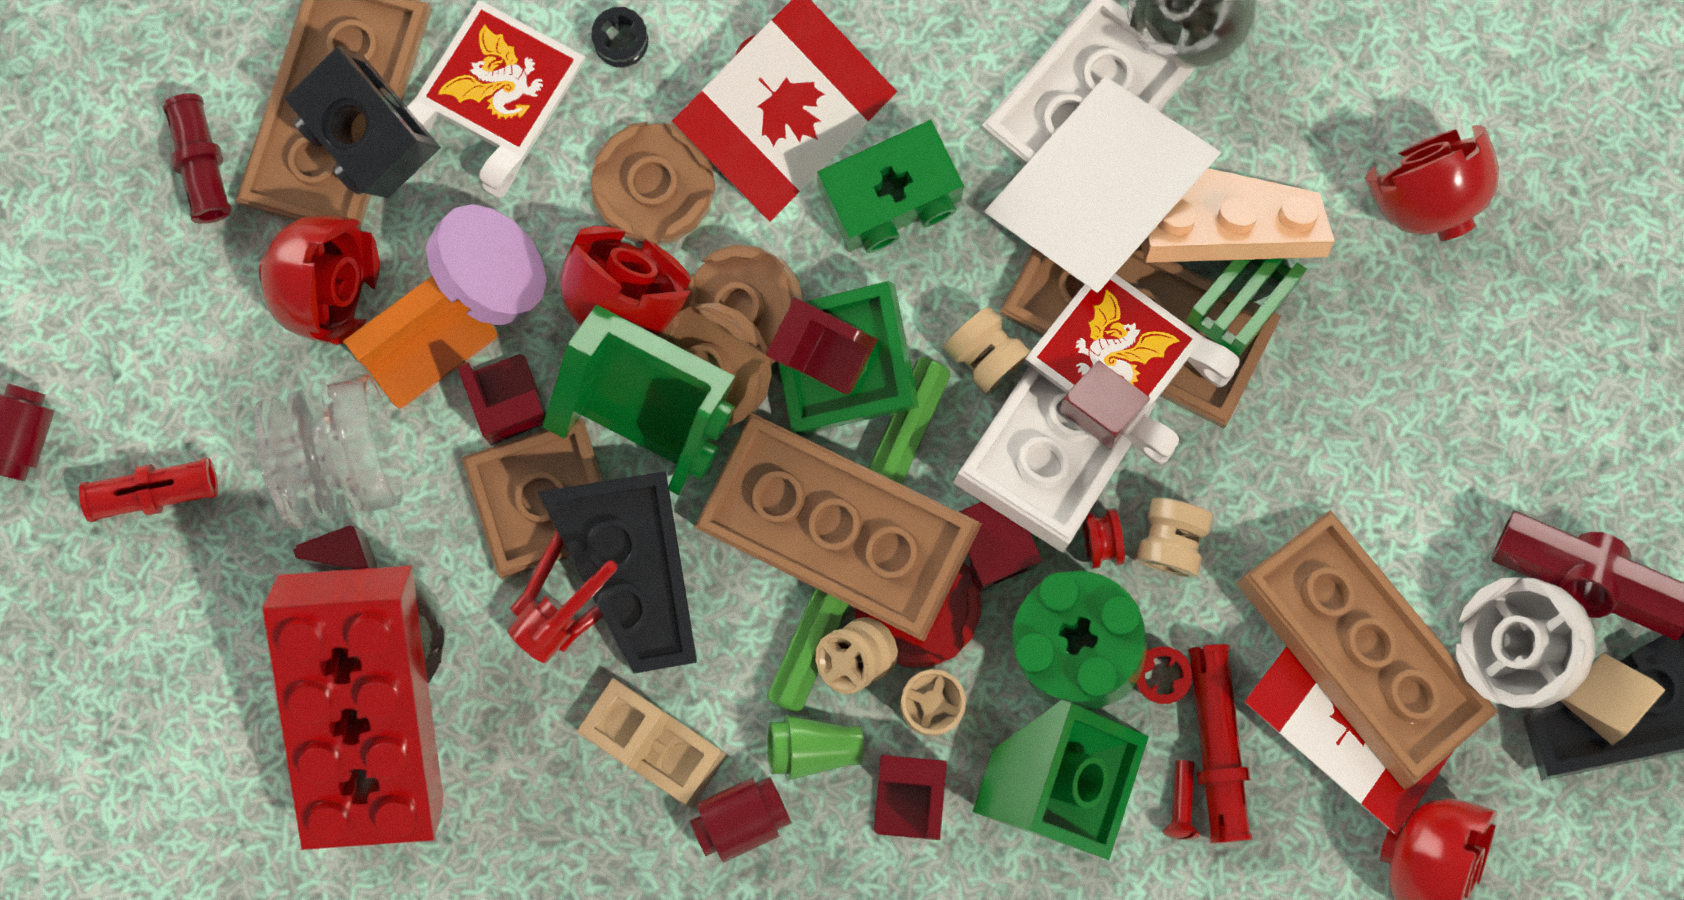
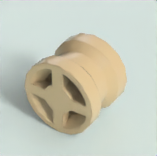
M862 617L850 622L843 629L835 630L823 637L816 648L815 661L819 674L829 687L845 695L855 694L870 685L872 681H878L893 671L897 663L898 649L893 635L884 624L870 617Z

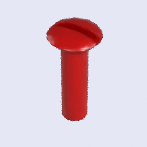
M1175 761L1172 822L1161 831L1170 838L1190 840L1200 836V833L1191 824L1195 762Z

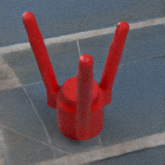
M557 531L542 555L524 592L510 607V610L518 618L507 630L509 636L520 648L544 664L558 650L565 652L579 635L602 619L596 605L577 620H575L574 615L617 570L616 562L608 561L564 605L549 595H546L539 603L536 599L564 545Z

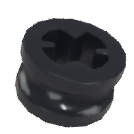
M612 7L603 11L595 19L592 26L591 39L598 57L603 62L615 68H627L636 64L644 57L648 48L647 28L642 17L634 10L626 7ZM621 24L631 26L630 34L634 44L628 49H625L623 44H620V51L610 49L611 43L606 31L612 26H616L617 31H620Z

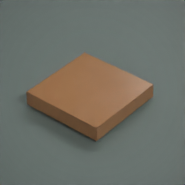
M583 418L578 419L565 439L548 430H544L461 457L500 579L536 568L556 532L536 492L604 481ZM564 545L556 561L570 557Z

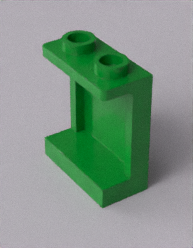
M596 304L567 344L542 428L565 439L582 415L675 463L676 468L669 484V491L680 495L691 476L700 481L704 478L716 456L719 447L711 443L710 439L712 438L717 441L720 438L734 411L735 406L726 402V398L735 376Z

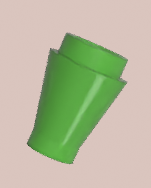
M785 715L783 722H770L767 733V754L770 774H785L787 780H792L848 765H862L864 739L861 726H842Z

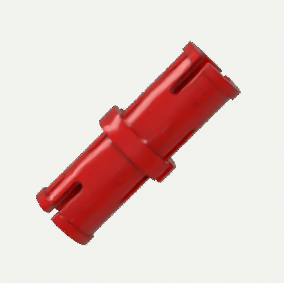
M208 457L202 458L200 461L155 469L152 464L138 466L134 474L89 483L87 481L79 485V501L83 515L88 522H95L98 519L143 511L146 516L162 513L163 506L218 496L216 471L211 459Z

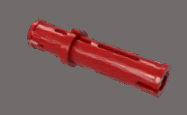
M1229 644L1204 645L1203 649L1201 647L1188 649L1192 668L1203 771L1197 772L1198 785H1205L1211 835L1209 837L1210 844L1253 840L1249 827L1244 781H1250L1251 779L1249 767H1242Z

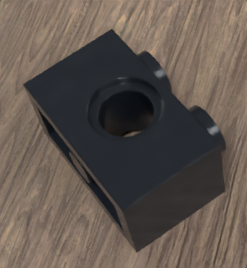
M339 46L327 55L284 97L298 115L294 120L297 129L313 145L318 148L324 146L337 161V164L333 167L337 177L346 187L358 195L365 193L389 198L441 148L365 56ZM363 113L366 119V130L363 136L355 142L352 138L351 127L355 118Z

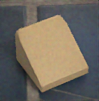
M1602 653L1591 665L1585 681L1571 696L1561 700V702L1613 745L1631 731L1665 689L1651 678Z

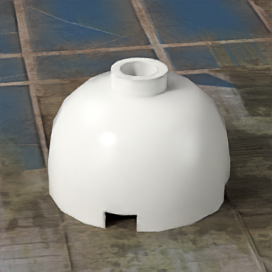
M1501 578L1483 587L1463 608L1459 620L1464 625L1461 631V644L1456 643V658L1466 681L1483 698L1511 708H1543L1571 696L1587 678L1595 657L1594 628L1584 607L1564 589L1539 579Z

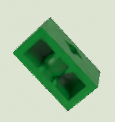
M931 119L817 171V187L849 252L863 246L866 253H873L893 244L900 238L897 230L920 220L923 227H929L946 220L957 211L954 204L962 200L964 184ZM891 182L895 189L904 187L903 200L895 202L890 194L882 196V184Z

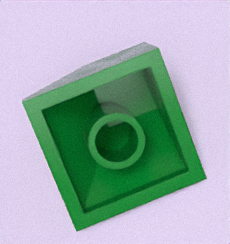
M1061 700L992 750L972 812L1110 860L1149 737L1076 704Z

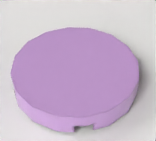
M470 204L455 207L435 226L434 232L429 236L426 245L429 270L440 291L452 303L459 299L463 305L470 308L466 313L467 315L480 322L502 326L521 320L543 298L547 281L543 259L532 239L515 221L495 209Z

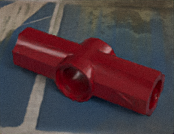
M1512 511L1491 556L1492 562L1527 577L1539 579L1564 589L1584 607L1589 618H1601L1613 613L1676 641L1684 633V582L1632 561V555L1628 546L1613 535L1603 532H1587L1576 537L1520 512Z

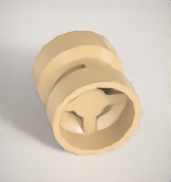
M990 306L985 307L969 319L943 346L945 352L955 363H965L973 372V382L984 395L989 394L1001 384L999 379L1006 372L1010 371L1013 374L1024 364L1025 358L1031 352L1020 338H1010L1002 329V319Z
M1152 498L1147 514V519L1151 525L1149 535L1139 543L1135 561L1143 566L1177 576L1196 578L1202 562V557L1198 552L1200 540L1209 534L1214 515L1203 508L1185 502L1166 498Z
M930 669L921 671L909 679L901 693L899 706L902 718L910 729L920 735L934 737L946 734L958 725L965 714L967 700L964 688L956 677L946 671Z

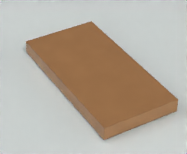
M302 0L235 200L240 206L294 221L305 217L322 215L353 218L361 222V224L357 225L359 230L361 229L371 195L365 193L358 195L341 182L333 170L337 161L324 146L322 148L316 147L301 134L294 124V120L298 115L284 97L327 55L339 46L364 55L397 96L403 100L432 12L429 3L418 0ZM363 113L355 118L351 127L352 138L355 142L363 136L366 130V119Z
M1140 245L1115 274L1201 336L1215 342L1186 322L1193 307L1214 282L1175 262L1145 263ZM1033 247L999 315L1043 337L1084 286V283ZM1228 290L1207 317L1216 321L1238 294ZM1250 301L1227 330L1237 336L1261 305ZM1274 313L1238 357L1239 365L1225 386H1214L1187 361L1160 397L1224 429L1281 315Z
M750 413L694 528L925 641L982 524Z
M1331 510L1235 583L1404 790L1418 782L1498 713L1493 704L1483 698L1466 681L1459 663Z

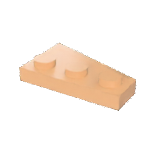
M1208 168L1141 243L1145 263L1328 257L1334 244V237L1320 193Z

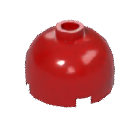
M1481 125L1471 126L1474 137L1461 140L1457 129L1443 132L1397 153L1405 157L1400 162L1401 166L1381 177L1376 166L1369 170L1365 176V181L1383 216L1404 232L1414 235L1437 233L1440 241L1457 238L1474 229L1476 224L1473 217L1489 206L1498 188L1499 165L1495 149L1486 128Z
M334 215L305 217L289 223L273 239L260 262L259 279L269 312L286 330L312 341L339 345L366 324L367 319H354L363 282L374 290L376 288L380 273V260L376 240L371 232L359 230L357 225L361 224L360 221Z
M591 226L580 229L564 260L560 275L561 294L564 305L570 315L581 326L597 304L656 336L661 334L672 319L678 316L677 313L681 311L691 291H686L691 281L689 273L676 258L647 239L644 240L641 249L631 244L622 242L626 233L624 230L605 226Z
M1458 799L1431 800L1412 811L1397 835L1388 829L1381 848L1380 861L1391 864L1389 886L1395 900H1463V897L1469 899L1476 881L1478 885L1480 883L1490 853L1496 825L1491 823L1497 816V811L1473 802Z

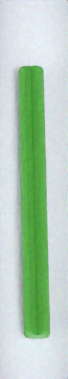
M920 357L916 360L912 369L919 408L892 414L868 469L903 485L950 379V370L942 365V363L929 358ZM814 588L767 693L768 700L791 712L799 713L803 709L819 674L815 661L816 648L823 637L839 629L849 604Z

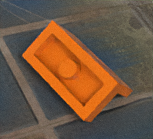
M430 276L343 342L355 358L370 372L391 402L401 409L454 371L457 366L465 363L497 339L498 332L492 324L480 322L467 315L466 313L470 308L463 305L459 299L452 303L440 291L433 276Z

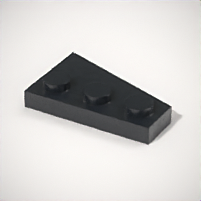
M666 471L536 492L584 584L606 562H616V572L592 596V599L631 673L635 674L697 663Z
M1684 633L1678 641L1662 635L1620 660L1621 663L1656 681L1665 691L1631 731L1615 744L1611 745L1561 701L1547 707L1537 708L1523 718L1541 781L1684 752Z

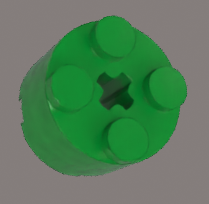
M1088 571L1053 573L1044 578L1040 584L1030 591L1017 611L1012 635L1017 662L1032 688L1050 704L1055 705L1063 700L1092 711L1118 701L1136 685L1146 660L1145 627L1139 606L1131 595L1117 582L1106 576ZM1081 629L1089 630L1092 642L1096 644L1095 647L1083 646L1078 655L1071 654V649L1066 639L1067 636H1078Z

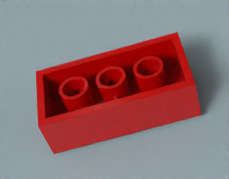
M412 566L278 575L263 605L262 611L301 850L434 841L443 808V790Z

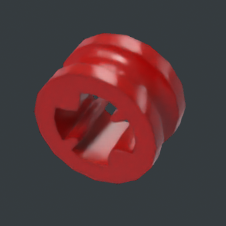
M1116 508L1107 509L1103 517H1096L1090 511L1082 522L1090 568H1100L1101 563L1105 560L1112 561L1115 566L1123 565L1125 562L1124 540Z
M1155 647L1146 652L1143 671L1136 682L1137 689L1151 702L1171 704L1180 700L1189 691L1192 683V668L1188 659L1180 651L1171 647ZM1154 658L1168 659L1167 667L1175 664L1179 670L1180 679L1170 683L1171 693L1169 694L1156 693L1158 685L1156 684L1149 688L1145 681V673L1154 669Z

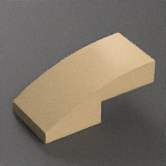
M614 678L611 679L576 731L691 809L728 755Z

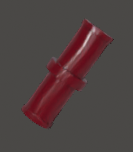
M185 93L170 97L162 105L175 151L171 154L173 170L182 176L191 211V221L198 224L214 223L229 217L230 212H232L219 166L223 163V155L220 146L212 142L203 107V97L195 93Z

